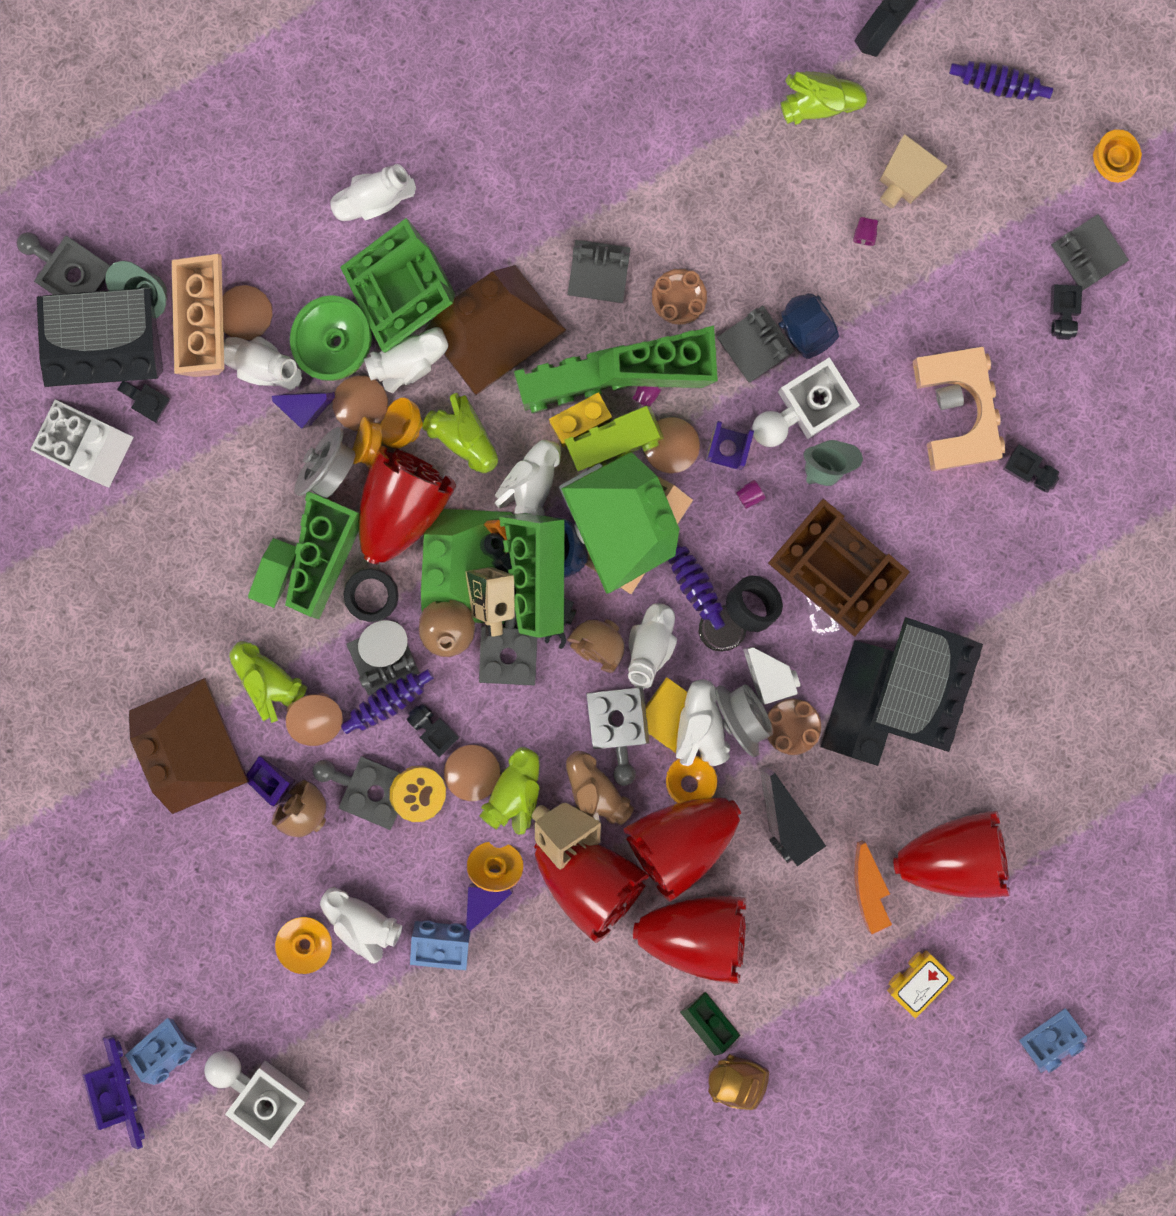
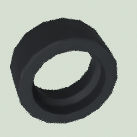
M372 568L360 570L352 575L346 583L343 593L345 606L350 614L359 620L367 622L382 621L390 616L396 608L399 598L398 588L392 577L381 570ZM366 579L379 580L387 589L388 598L386 604L375 612L364 611L355 601L356 588Z
M750 575L742 578L728 592L726 598L727 612L731 619L740 628L749 632L766 630L782 613L783 603L779 591L769 580L761 576ZM743 591L751 592L762 600L766 608V616H758L746 607L742 596Z

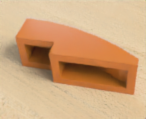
M861 840L857 842L854 878L861 915L868 932L872 935L892 925L880 900L890 895L866 842Z

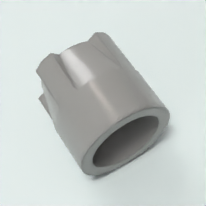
M959 384L935 389L937 403L941 410L963 406V393Z

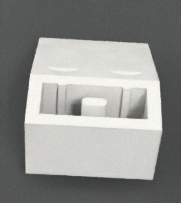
M54 400L30 450L109 488L133 437L62 402Z

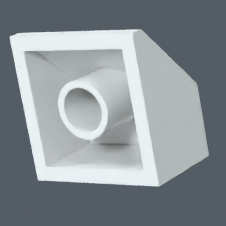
M753 647L743 649L758 698L762 704H768L798 694L796 688L800 687V682L795 670H790L788 665Z

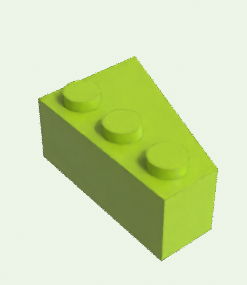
M645 406L618 417L604 426L589 429L588 433L575 439L570 437L564 441L577 471L585 472L597 464L604 466L627 453L641 448L644 452L659 446L658 441L664 437L651 407Z

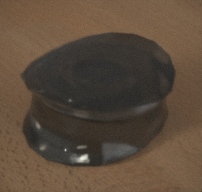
M722 605L723 609L720 612L725 626L715 630L710 620H703L702 618L699 623L698 633L700 639L706 647L713 651L724 652L739 646L744 641L747 630L740 628L731 619L726 605Z

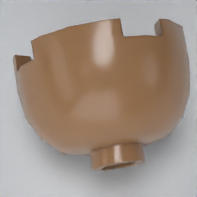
M456 600L437 604L436 601L432 602L424 608L419 617V636L423 646L431 653L440 657H453L461 654L470 646L474 638L475 622L472 612L466 605Z
M597 619L587 620L579 624L567 639V641L572 643L570 647L588 662L589 659L597 663L600 662L603 664L601 670L605 672H614L624 656L625 644L622 636L618 633L619 627L608 619H605L604 622Z
M302 780L288 792L292 796L287 800L284 807L280 804L277 806L271 821L277 830L291 837H304L313 831L318 832L326 822V818H324L326 800L322 792L314 784Z

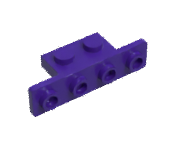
M106 1036L103 1037L110 1065L82 1074L96 1129L101 1130L125 1121L131 1146L138 1150L143 1148L141 1140L145 1139V1134L141 1123L136 1122L134 1112H137L138 1109L134 1096H129L127 1085L130 1084V1077L126 1068H122L120 1057H123L122 1047L119 1040L115 1041L114 1037Z

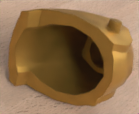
M728 1054L727 1058L719 1060L718 1064L710 1071L708 1092L715 1103L720 1102L737 1109L754 1110L758 1107L766 1092L769 1071L750 1060Z

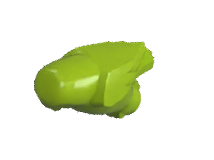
M815 71L796 72L794 75L788 74L785 81L790 88L797 92L786 95L787 100L780 102L786 123L794 122L796 125L805 119L828 118L842 112L850 113L862 109L867 103V95L865 89L860 84L836 78L833 74Z
M458 393L450 395L454 414H448L442 409H439L437 412L431 410L424 419L422 429L427 432L428 437L431 439L438 438L453 453L467 460L471 469L481 473L491 472L498 464L496 450L467 396L463 395L460 397Z
M240 641L229 652L230 662L263 721L270 718L271 723L278 721L272 701L281 702L288 707L290 703L304 697L307 686L302 684V680L300 678L292 679L275 662L259 654V648L256 645Z
M527 747L518 748L510 756L509 766L498 779L489 802L482 805L481 809L483 811L479 817L495 830L500 825L505 827L510 818H512V828L516 834H525L526 829L530 828L533 819L532 813L536 809L539 793L537 781L540 765L537 753Z

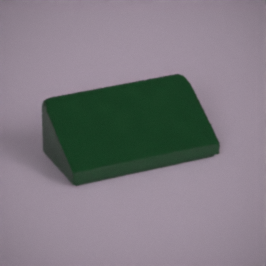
M706 991L680 1011L714 1056L723 1054L741 1036Z

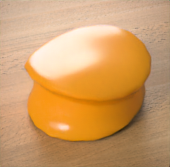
M1120 129L1107 132L1095 146L1093 152V160L1098 172L1110 182L1117 183L1128 180L1135 174L1142 157L1141 148L1136 138L1128 131Z
M366 416L361 419L352 448L355 451L353 464L362 462L370 469L379 447H381L382 427L379 423L369 422Z

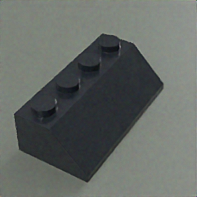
M854 640L821 742V748L879 766L889 733L870 726L894 651Z

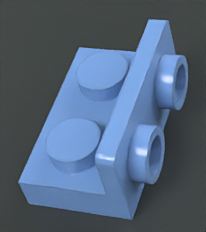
M429 920L415 921L411 940L410 965L466 970L471 931L466 926L458 923L442 924Z
M1065 1008L1021 1038L1019 1042L1034 1061L1040 1073L1045 1070L1050 1073L1062 1065L1061 1059L1068 1054L1074 1057L1086 1048L1084 1043L1087 1042V1036Z
M167 1018L125 1056L141 1082L156 1085L164 1082L175 1067L187 1062L191 1057L190 1054L197 1047L194 1043L188 1042L173 1019Z

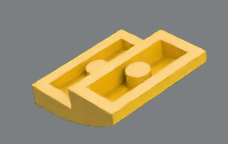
M666 677L645 706L648 733L676 753L680 715L685 707L687 691Z

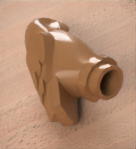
M575 751L569 755L566 760V770L577 809L598 821L599 816H602L611 824L617 822L619 825L625 823L634 810V807L630 805V799L620 796L609 778L596 767V760L585 751Z

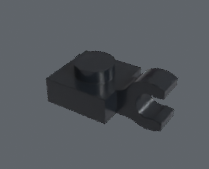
M122 381L117 389L119 392L135 400L131 407L133 410L155 423L158 422L171 400L146 384L140 391L127 382Z
M565 598L564 626L565 624H572L577 612L576 609L572 608L574 602ZM555 634L561 638L559 648L563 649L566 644L565 634ZM553 635L546 636L545 643H549Z

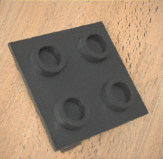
M1099 214L1051 244L1076 284L1082 286V291L1129 261Z
M575 240L567 295L623 303L631 248Z
M764 306L754 309L747 317L717 337L748 383L795 352Z
M360 638L346 644L359 673L360 683L368 695L375 693L381 687L386 688V685L391 682L396 684V680L401 677L407 679L406 675L410 673L415 675L420 673L408 644L399 660L384 667L369 665L361 658L358 650Z

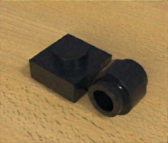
M1059 284L1051 286L1050 314L1060 315L1058 320L1054 319L1052 321L1051 335L1056 336L1059 340H1070L1071 337L1075 338L1077 335L1078 322L1074 321L1071 316H1079L1081 314L1082 286Z
M1020 444L1015 447L1002 469L1026 484L1034 477L1035 482L1033 485L1046 493L1050 489L1055 488L1059 481L1058 475L1060 474L1058 470L1049 465H1044L1043 468H1040L1039 465L1043 458Z
M498 533L485 535L480 542L482 552L493 559L491 563L496 569L509 573L508 570L512 569L509 552L504 553L503 551L504 538Z
M424 703L420 706L416 705L408 713L410 716L406 720L417 731L420 728L426 730L419 738L438 757L460 738L441 717L433 724L431 718L434 714Z

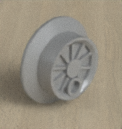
M336 427L323 437L315 449L312 447L308 450L303 459V462L306 464L300 471L295 484L294 492L296 495L302 496L311 490L317 495L327 498L342 483L353 464L355 451L342 443L343 430Z
M746 684L732 692L722 685L717 686L715 694L724 717L722 721L726 731L730 735H734L742 748L750 756L757 757L760 752L759 742L773 735L772 724L765 708L754 691Z

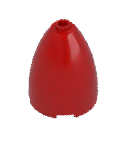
M379 447L369 469L360 504L359 540L364 559L376 565L380 562L386 563L413 545L435 522L445 508L456 488L455 481L447 475L442 478L439 476L440 473L432 468L433 465L411 453L396 449L394 453L387 452L386 447Z
M726 798L693 799L659 809L640 818L623 830L626 834L631 835L626 840L644 871L648 873L655 883L658 882L657 890L666 900L671 902L694 885L716 863L736 832L740 822L739 815L741 810L734 800L728 801Z
M998 811L964 816L924 832L899 850L898 857L893 858L895 874H901L902 880L917 887L949 896L966 898L1010 896V888L1007 887V884H1004V881L1009 879L1004 839L999 826H995V824H1000Z
M536 843L534 846L536 849L535 858L546 886L564 913L595 943L601 941L610 933L609 925L614 926L621 917L625 916L646 887L642 883L643 879L647 880L649 877L645 871L602 845L595 844L590 846L582 843L586 846L584 848L576 843V845L570 847L576 852L575 855L565 850V853L571 859L560 870Z
M700 897L668 904L647 913L640 918L639 922H635L633 939L638 940V945L651 956L679 971L712 981L739 984L741 974H738L736 969L737 967L741 968L744 959L746 923L741 909L746 910V897Z

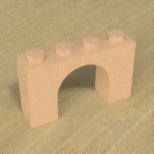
M984 347L918 357L913 360L917 389L944 384H959L973 396L977 406L976 422L966 435L927 443L931 472L1002 459V453H1005V442L1002 436L999 437L997 426L1001 422L998 409H994L993 398L996 396L994 382L989 380L988 370L991 369V360L989 354H985Z

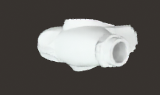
M399 164L385 167L377 173L356 175L352 178L351 186L333 196L330 201L331 210L334 216L341 221H351L361 217L366 221L390 211L401 200L414 197L416 186L414 180L411 179L410 175L408 176L406 170Z
M435 327L419 335L415 333L410 334L385 353L383 351L379 353L371 352V357L364 359L371 381L378 379L379 382L383 381L384 389L394 393L401 385L414 383L431 371V365L443 356L448 349V342L443 330Z
M258 336L250 342L238 337H230L224 340V364L237 370V378L256 385L281 386L290 391L299 386L302 380L301 370L297 368L293 359L280 354L277 348L269 341Z
M549 440L539 441L526 454L524 459L514 466L495 494L498 498L495 502L498 508H503L515 500V514L528 513L545 516L543 506L553 483L554 467H557L560 463L561 449L558 443Z
M652 604L647 609L642 624L635 625L631 629L629 637L631 663L628 667V678L636 688L643 687L644 690V688L652 686L656 672L670 659L676 646L677 638L672 635L675 613L665 604Z
M697 680L690 685L685 700V707L681 711L676 758H679L680 763L685 766L693 763L698 750L702 760L708 762L710 766L720 765L730 758V744L724 740L723 721L716 704V687L708 680Z
M336 887L327 889L322 896L320 906L327 919L334 925V932L358 955L360 954L371 963H376L383 957V949L381 947L386 948L388 945L394 947L402 931V925L396 923L397 919L385 917L370 904L360 899L349 897L348 893Z

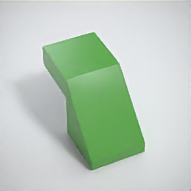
M275 538L272 539L261 559L248 594L249 599L275 608L284 591L287 574L296 559V546Z

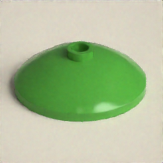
M334 295L319 297L304 306L296 316L290 333V347L298 366L310 376L325 381L340 380L358 370L364 363V359L367 358L372 340L371 328L363 310L351 300ZM337 337H340V338H341V343H340V345L335 346V345H334V340H335Z

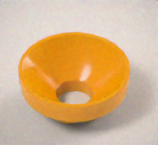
M399 398L391 403L384 419L380 423L382 427V443L397 449L408 445L410 442H414L419 437L423 422L416 403L407 398Z
M695 756L693 763L689 766L682 765L680 759H677L667 771L666 788L668 794L676 803L693 799L711 798L717 788V775L714 768L699 756ZM690 776L696 780L697 789L694 792L683 790L681 781L684 777Z

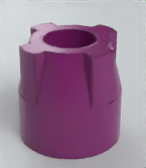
M860 217L855 229L853 242L861 244V240H866L864 245L874 246L877 238L878 220Z
M638 386L632 399L643 406L650 407L662 390L658 387Z
M755 480L747 483L736 492L745 509L766 499Z

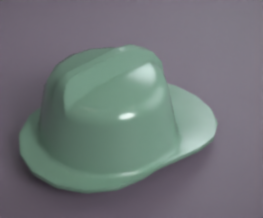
M129 261L115 262L108 268L106 285L109 291L151 287L155 316L158 318L163 314L168 298L165 283L160 277L154 273L146 272L140 266Z
M836 440L825 441L805 449L803 454L806 461V482L809 485L818 483L824 486H832L844 474L859 468L863 462L862 453L856 446Z

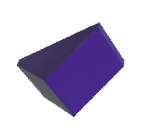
M335 392L279 394L272 396V402L303 429L310 427L335 398Z
M261 756L257 758L246 774L249 780L248 784L273 807L280 804L295 782V779Z
M469 884L466 928L469 931L474 929L512 894L513 889L491 892L483 890L475 884Z

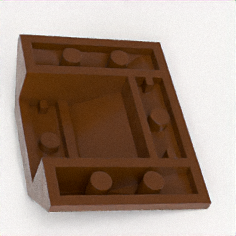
M516 265L490 272L456 296L453 304L436 315L425 328V331L435 327L443 330L448 342V349L444 356L475 396L566 332V329Z
M822 498L767 564L853 637H856L910 571L889 553L884 554L843 519L845 516Z
M206 678L129 710L130 741L152 793L172 814L249 782Z

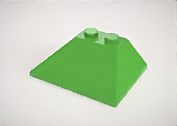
M407 218L340 267L360 308L366 314L369 326L384 353L449 307L454 301L455 292L434 252Z
M632 452L561 488L606 594L615 591L675 556L680 530L658 476Z
M460 509L442 510L435 522L424 532L421 580L422 612L432 602L436 601L437 604L450 602V600L461 602L471 610L465 571L487 567L495 568L491 563L493 559L485 555L480 548L482 538L490 534L484 523L488 520H499V516L512 515V512ZM473 617L475 623H485Z

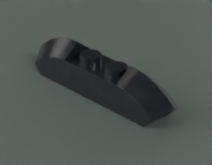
M883 0L854 40L860 51L877 57L919 0Z

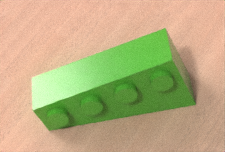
M714 326L612 349L599 356L600 385L704 388L717 382Z
M624 345L589 353L586 355L587 359L581 360L580 356L567 358L560 361L558 367L546 363L537 365L536 368L531 370L532 373L525 374L524 369L514 371L524 410H531V414L547 410L548 404L558 402V406H564L575 402L574 397L585 394L587 399L598 392L601 395L602 389L612 387L613 391H618L629 387L600 385L599 356L612 349L624 347Z
M308 491L305 497L306 506L304 514H302L299 543L296 545L295 565L291 572L285 606L309 617L320 619L358 535L359 513Z
M528 513L499 516L500 526H505L507 540L503 541L505 552L510 553L512 569L508 570V572L514 575V585L516 588L514 607L519 633L538 638L564 633V519Z

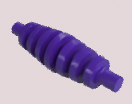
M968 61L967 65L965 64L964 66L952 63L949 74L961 77L963 79L962 83L965 85L969 84L970 79L974 80L973 88L979 89L981 82L985 83L983 92L988 94L992 85H995L993 95L1000 97L1003 88H1006L1005 98H1011L1015 90L1017 91L1016 99L1022 100L1025 93H1028L1027 100L1034 101L1035 97L1038 96L1050 99L1053 93V88L1041 85L1040 78L1034 76L1032 82H1029L1030 74L1024 72L1021 79H1018L1019 70L1015 68L1012 69L1008 77L1009 67L1006 65L1001 66L999 74H996L997 64L991 63L988 71H985L986 63L980 62L976 69L974 68V61Z
M677 543L676 554L668 562L673 564L671 569L674 574H677L675 577L677 583L682 584L680 590L683 594H687L686 598L690 603L695 602L693 607L696 611H701L700 617L703 620H710L715 630H718L725 626V623L720 616V612L723 609L721 603H715L718 600L716 592H712L714 589L712 582H708L710 578L706 572H702L703 567L699 563L695 564L696 558L693 555H688L690 553L689 549L686 546L681 547Z
M429 669L419 675L410 673L406 675L408 682L402 677L396 680L398 687L391 682L386 685L387 691L383 687L376 690L378 698L374 694L368 697L370 706L367 702L363 701L359 705L361 712L356 708L350 712L351 719L341 725L342 730L346 734L356 728L364 731L368 729L367 722L371 726L379 723L377 717L381 721L389 719L388 713L391 716H395L398 714L396 705L403 710L407 706L405 698L412 702L416 699L414 691L418 695L424 692V684L434 679Z

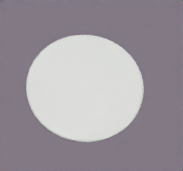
M388 620L375 622L361 634L358 643L359 654L369 665L375 667L391 665L404 654L407 647V634L403 627L396 622Z

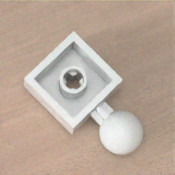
M829 357L780 388L778 393L786 404L787 409L781 413L766 411L758 415L752 426V430H754L753 436L759 444L765 447H775L786 439L789 427L798 423L806 438L809 439L854 411L860 405ZM813 393H815L817 396H820L821 394L824 396V399L821 402L822 405H820L819 403H814Z
M228 1051L214 1053L205 1064V1077L212 1086L217 1088L231 1086L240 1093L225 1115L269 1148L273 1147L310 1096V1093L267 1061L263 1062L252 1079L241 1072L239 1059ZM266 1100L272 1103L269 1108L264 1105Z

